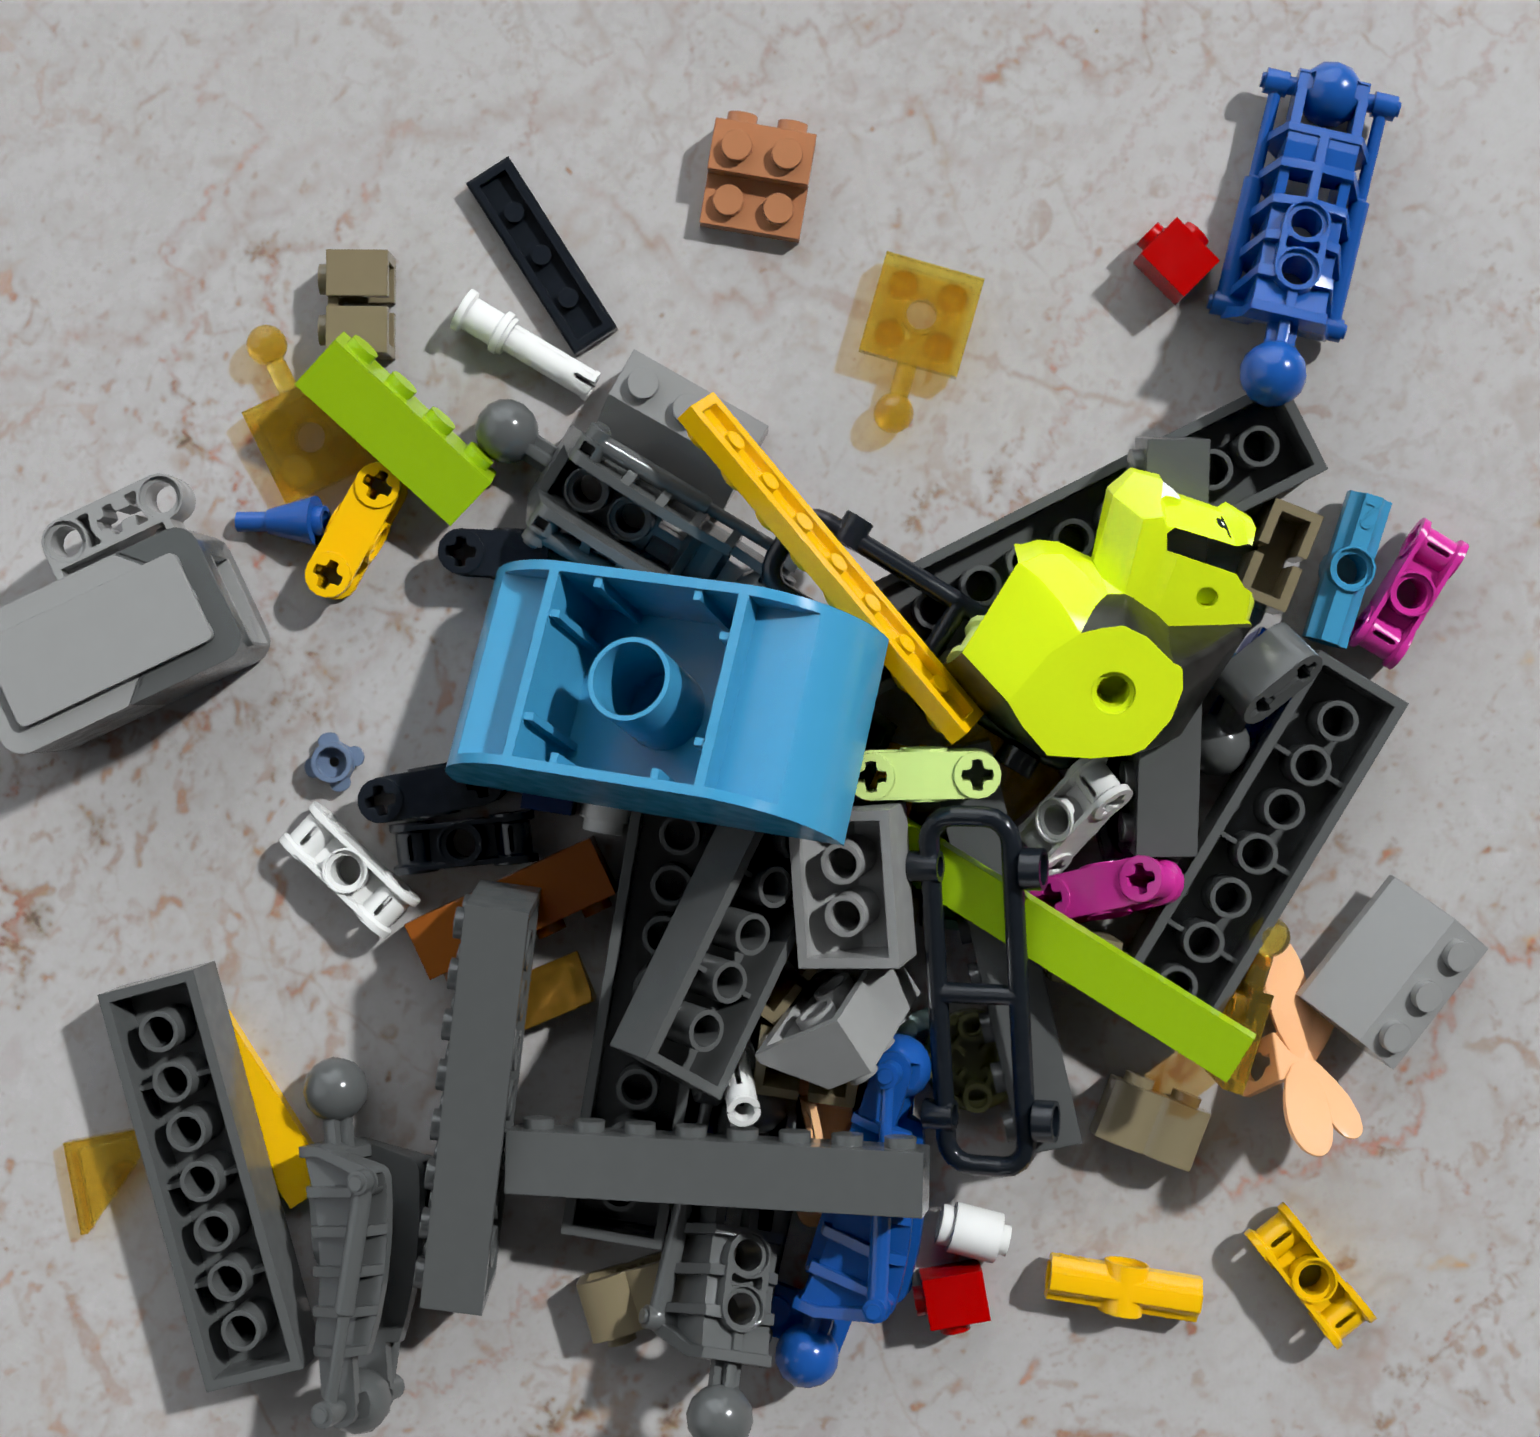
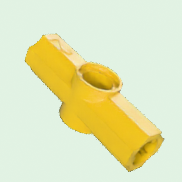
M1051 1252L1045 1272L1044 1295L1046 1299L1095 1306L1105 1314L1120 1318L1139 1319L1142 1317V1314L1166 1319L1197 1322L1203 1303V1279L1199 1275L1149 1268L1150 1266L1147 1263L1127 1257L1107 1256L1105 1260Z

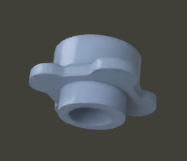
M324 733L318 739L319 747L314 751L312 758L305 762V772L311 778L318 777L320 780L330 783L331 789L334 791H345L351 785L350 776L355 767L362 765L364 762V752L358 746L349 747L342 743L335 733ZM333 757L339 760V765L336 767L330 764V760Z

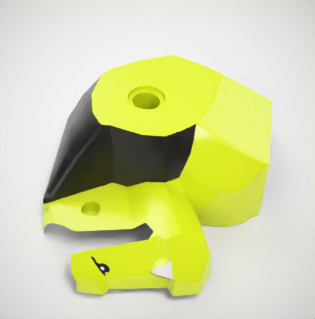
M1130 467L1107 486L1092 556L1089 557L1056 541L1035 540L1024 544H1014L1018 559L1017 565L963 652L955 660L944 664V666L982 712L999 729L1040 757L1092 759L1128 756L1151 750L1171 741L1182 734L1251 629L1252 624L1249 619L1255 602L1252 592L1243 586L1237 574L1167 551V533L1174 528H1178L1234 546L1252 545L1256 531L1253 520L1250 516L1227 502L1216 507L1178 494L1162 481L1159 474Z

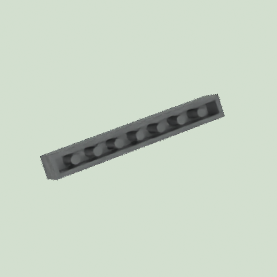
M1135 437V449H1130L1127 455V470L1131 467L1159 474L1162 481L1176 493L1209 504L1211 439L1198 437ZM1174 528L1167 533V551L1207 564V537ZM1202 703L1179 737L1151 750L1128 755L1127 761L1120 762L1119 782L1120 784H1128L1133 791V795L1128 803H1126L1125 811H1120L1118 814V838L1120 842H1125L1124 847L1134 856L1197 857Z
M988 737L947 746V748H980L988 751L994 757L991 741ZM979 759L972 760L971 769L962 771V776L969 777L972 786L975 787L981 786L982 777L990 776L991 770L985 769ZM1001 785L998 786L994 793L985 798L948 799L947 801L940 802L941 808L953 805L987 806L997 808L1007 814ZM953 826L947 827L942 831L940 838L1002 876L1001 843L996 832L986 827ZM955 914L962 945L972 943L977 962L967 964L971 983L1008 985L1006 944L961 915ZM1028 958L1035 1100L1058 1101L1061 1114L1060 1132L1057 1142H1037L1035 1153L1083 1142L1043 968ZM987 1005L988 1012L979 1013L978 1015L985 1044L996 1043L999 1061L990 1063L996 1093L1007 1091L1011 1110L1001 1112L1009 1143L1016 1141L1009 1006Z
M530 1115L523 1117V1123L506 1130L504 1194L922 1219L929 1210L930 1145L916 1144L917 1137L906 1134H889L884 1136V1142L863 1141V1133L851 1131L831 1133V1139L811 1138V1131L806 1129L779 1130V1137L759 1136V1128L752 1126L727 1127V1134L707 1133V1125L698 1123L676 1124L675 1131L656 1130V1123L652 1121L624 1122V1128L605 1127V1120L600 1118L574 1119L572 1126L555 1125V1117Z

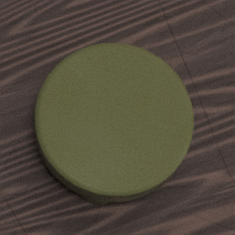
M966 1008L949 1014L954 1100H957L959 1109L981 1113L1002 1103L1008 1098L1007 1091L996 1093L990 1063L999 1061L995 1042L985 1044L978 1015L979 1013L988 1012V1010ZM929 1033L928 1036H927V1039H926V1041H925L924 1047H925L926 1050L928 1051L929 1056H930V1059H931V1054H930V1053H931V1048H930V1033ZM931 1067V1075H930V1079H929L928 1082H929L931 1088L933 1089L932 1067Z

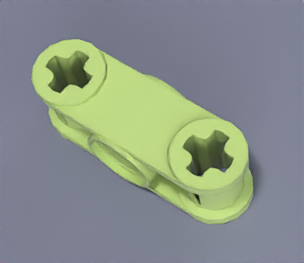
M913 746L900 749L866 750L860 772L865 770L866 762L873 761L876 762L878 771H886V778L878 779L876 788H866L865 779L859 778L855 795L869 801L941 802L948 799H981L990 796L996 791L1000 785L1002 774L1000 765L993 755L980 748ZM979 759L985 769L991 770L990 776L982 777L981 786L975 787L972 786L969 777L962 776V771L971 769L972 760Z

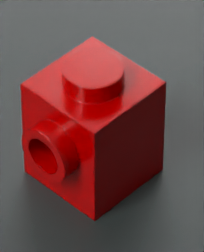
M1176 217L1166 228L1157 222L1139 240L1137 245L1143 251L1133 264L1176 305L1220 260L1207 247L1209 241L1196 225L1191 222L1184 224Z
M971 1259L919 1268L921 1285L912 1286L917 1317L927 1315L930 1331L940 1330L943 1335H955L970 1330V1324L991 1321L984 1277L979 1260Z

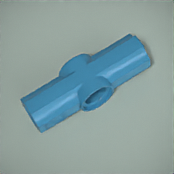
M1353 490L1347 491L1328 553L1319 564L1318 575L1320 579L1301 637L1326 646L1347 649L1365 589L1375 577L1376 565L1374 560L1392 506L1391 502L1369 493ZM1343 556L1350 558L1356 565V577L1350 584L1343 582L1337 574V564Z

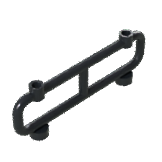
M813 509L843 546L860 554L946 607L925 641V644L938 659L963 619L970 621L972 617L986 615L989 609L870 537L869 533L874 526L857 514L847 510L841 519L825 510ZM775 537L766 552L761 566L762 581L765 587L814 600L784 580L782 568L789 556V551ZM985 714L977 721L978 725L1004 740L994 758L1027 779L1031 778L1040 762L1058 770L1069 769L1080 759L1040 757L999 729Z
M965 805L942 807L927 816L920 828L919 850H910L906 858V876L908 881L921 882L933 1098H925L922 1102L921 1125L923 1129L935 1130L939 1153L945 1162L958 1172L988 1177L1016 1176L1026 1170L1034 1160L1037 1142H1057L1061 1123L1059 1102L1055 1100H1035L1025 914L1024 890L1044 891L1047 887L1049 875L1048 854L1045 848H1022L1018 827L1010 816L997 808ZM947 827H986L996 832L1000 839L1008 985L947 982L942 894L945 860L943 852L940 851L939 841L940 834ZM949 1003L1009 1006L1016 1149L1009 1156L969 1154L963 1151L957 1143L956 1128L959 1119V1107L957 1100H954Z

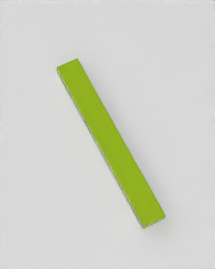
M907 817L909 850H919L918 841L921 825ZM940 838V851L943 852L945 860V872L942 880L943 905L1006 944L1002 876ZM912 882L913 886L921 890V882ZM1024 890L1027 954L1029 959L1224 1082H1228L1257 1034Z

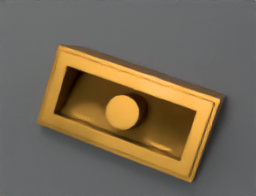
M578 950L532 969L525 1030L595 1001L597 996Z

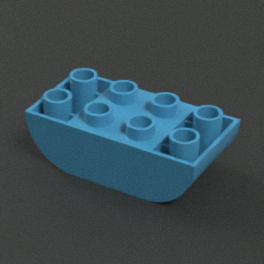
M529 559L509 562L499 567L495 576L445 772L458 783L844 846L889 639L877 628L847 612L815 600L765 587L558 560Z

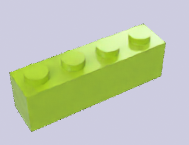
M343 331L294 385L451 526L492 483L497 473L491 467L494 463L493 460L480 449L478 444L470 442L467 445L453 432L455 429L454 423L440 409L433 406L429 410L414 396L417 393L416 388L407 378L397 371H393L390 374L375 360L378 354L368 342L358 335H354L351 338Z

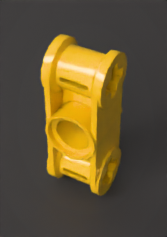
M380 462L370 463L357 473L344 500L332 514L319 545L307 563L305 581L309 589L318 596L338 600L353 594L370 563L384 545L391 525L406 501L408 487ZM387 478L386 483L392 487L391 493L388 496L384 494L377 496V491L371 487L375 479L384 481ZM326 567L333 569L337 567L336 572L343 577L339 585L330 583L327 586L328 579L323 575Z
M1282 1202L1277 1206L1278 1213L1255 1231L1249 1228L1244 1232V1235L1268 1265L1279 1273L1307 1308L1311 1319L1338 1350L1343 1346L1342 1339L1365 1321L1372 1323L1377 1318L1348 1282L1342 1279L1311 1240L1312 1236L1299 1219ZM1309 1265H1319L1321 1267L1319 1280L1311 1286L1299 1285L1300 1272Z

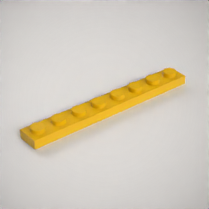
M712 392L691 405L677 419L687 430L688 437L692 443L706 452L721 470L725 482L743 496L754 509L761 525L775 534L789 551L794 564L802 571L807 572L823 591L825 600L830 606L869 623L889 639L884 665L891 672L895 684L902 691L908 693L924 711L931 727L937 732L942 733L951 745L966 735L984 715L982 710L717 395Z

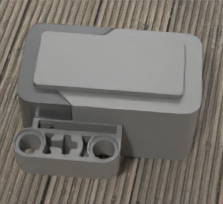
M157 473L149 475L54 520L46 527L42 534L41 544L57 581L0 607V741L6 749L18 754L60 752L77 748L251 666L266 656L271 642L269 632L231 551L221 540L187 530L183 522L192 515L196 504L194 491L189 484L167 474ZM172 486L177 496L176 503L168 512L162 513L157 506V495L164 487ZM117 511L129 515L142 511L146 516L132 515L121 522L123 531L112 529V524L118 521ZM77 530L81 535L82 545L77 554L69 557L64 550V539L71 531Z

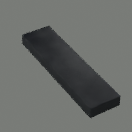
M509 156L466 183L576 357L618 330Z

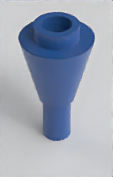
M315 495L270 508L264 512H237L234 523L237 532H267L278 537L318 546L331 518L329 508L323 506L321 499Z

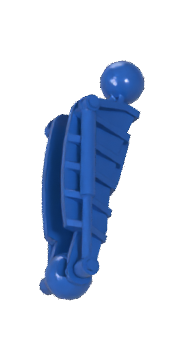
M1323 62L1310 70L1299 68L1296 77L1291 76V72L1268 67L1266 72L1262 73L1259 87H1262V93L1268 94L1253 160L1249 176H1245L1218 288L1217 291L1214 290L1213 294H1209L1206 309H1209L1208 313L1218 315L1220 319L1246 325L1253 322L1267 325L1263 343L1253 347L1244 356L1240 365L1241 387L1250 400L1264 407L1282 406L1295 399L1302 392L1307 375L1305 360L1295 347L1297 336L1326 342L1327 340L1339 343L1340 339L1343 340L1346 335L1347 325L1345 320L1342 319L1368 213L1369 203L1366 200L1385 122H1392L1394 117H1398L1402 103L1399 102V96L1377 91L1375 94H1370L1371 83L1360 81L1353 68L1340 62ZM1290 95L1286 121L1283 125L1273 130L1280 98ZM1366 113H1369V117H1372L1373 121L1366 146L1364 137H1362ZM1302 114L1309 122L1320 127L1301 123ZM1348 121L1346 133L1322 128L1337 127ZM1269 151L1274 156L1275 161L1264 167L1267 152ZM1361 170L1359 179L1357 180V175L1354 171ZM1288 180L1308 184L1305 197L1285 194ZM1320 187L1330 189L1327 202L1317 199ZM1262 194L1265 199L1259 203ZM1293 227L1306 229L1311 237L1298 235L1293 230ZM1253 233L1255 237L1252 240H1250L1251 234ZM1283 273L1296 275L1302 284L1297 285L1288 282L1284 278Z
M896 1033L893 1037L895 1039L894 1044L883 1053L876 1064L878 1066L877 1072L869 1078L860 1108L853 1112L850 1131L863 1133V1141L884 1142L885 1135L906 1134L916 1136V1144H926L925 1129L922 1128L921 1119L913 1115L915 1095L925 1088L930 1079L931 1059L921 1042L910 1035ZM835 1213L821 1214L805 1267V1272L809 1273L806 1286L794 1297L792 1308L804 1313L802 1322L786 1329L776 1344L775 1363L782 1378L795 1387L813 1388L823 1385L832 1378L838 1366V1346L831 1334L834 1320L877 1324L885 1321L892 1314L897 1303L906 1297L913 1285L912 1276L920 1249L924 1217L918 1219Z

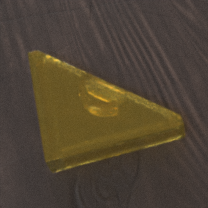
M134 1127L71 1139L63 1143L81 1235L88 1234L95 1228L96 1223L142 1157Z

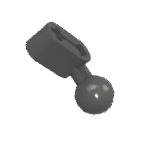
M1278 623L1271 626L1233 656L1213 685V689L1224 699V702L1218 713L1212 712L1202 717L1200 771L1206 775L1226 776L1238 770L1249 756L1251 739L1245 728L1246 723L1255 724L1268 717L1308 685L1320 671L1323 664L1322 658L1287 623Z

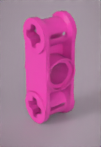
M1426 518L1420 519L1406 537L1395 562L1367 607L1356 619L1348 643L1351 647L1359 645L1383 660L1382 665L1389 670L1393 669L1408 651L1417 629L1448 579L1462 563L1469 548V544L1463 540L1454 542L1431 528L1432 522ZM1404 580L1411 581L1417 590L1415 602L1407 608L1403 607L1397 599L1398 586ZM1373 632L1379 635L1380 637L1384 638L1386 641L1374 635Z
M1137 855L1116 861L1092 863L1082 866L1077 870L1048 876L1047 887L1044 891L1030 890L1029 893L1079 924L1088 921L1119 918L1130 915L1135 911L1171 904L1180 897L1183 891L1184 876L1182 870L1175 862L1168 859H1154L1146 855Z

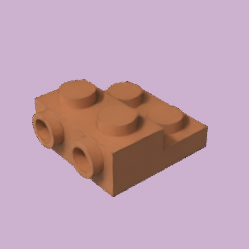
M729 111L727 119L716 117L707 167L708 174L699 222L700 227L799 243L817 134L807 133V124L790 119L778 120L777 127L757 124L758 117L744 111Z

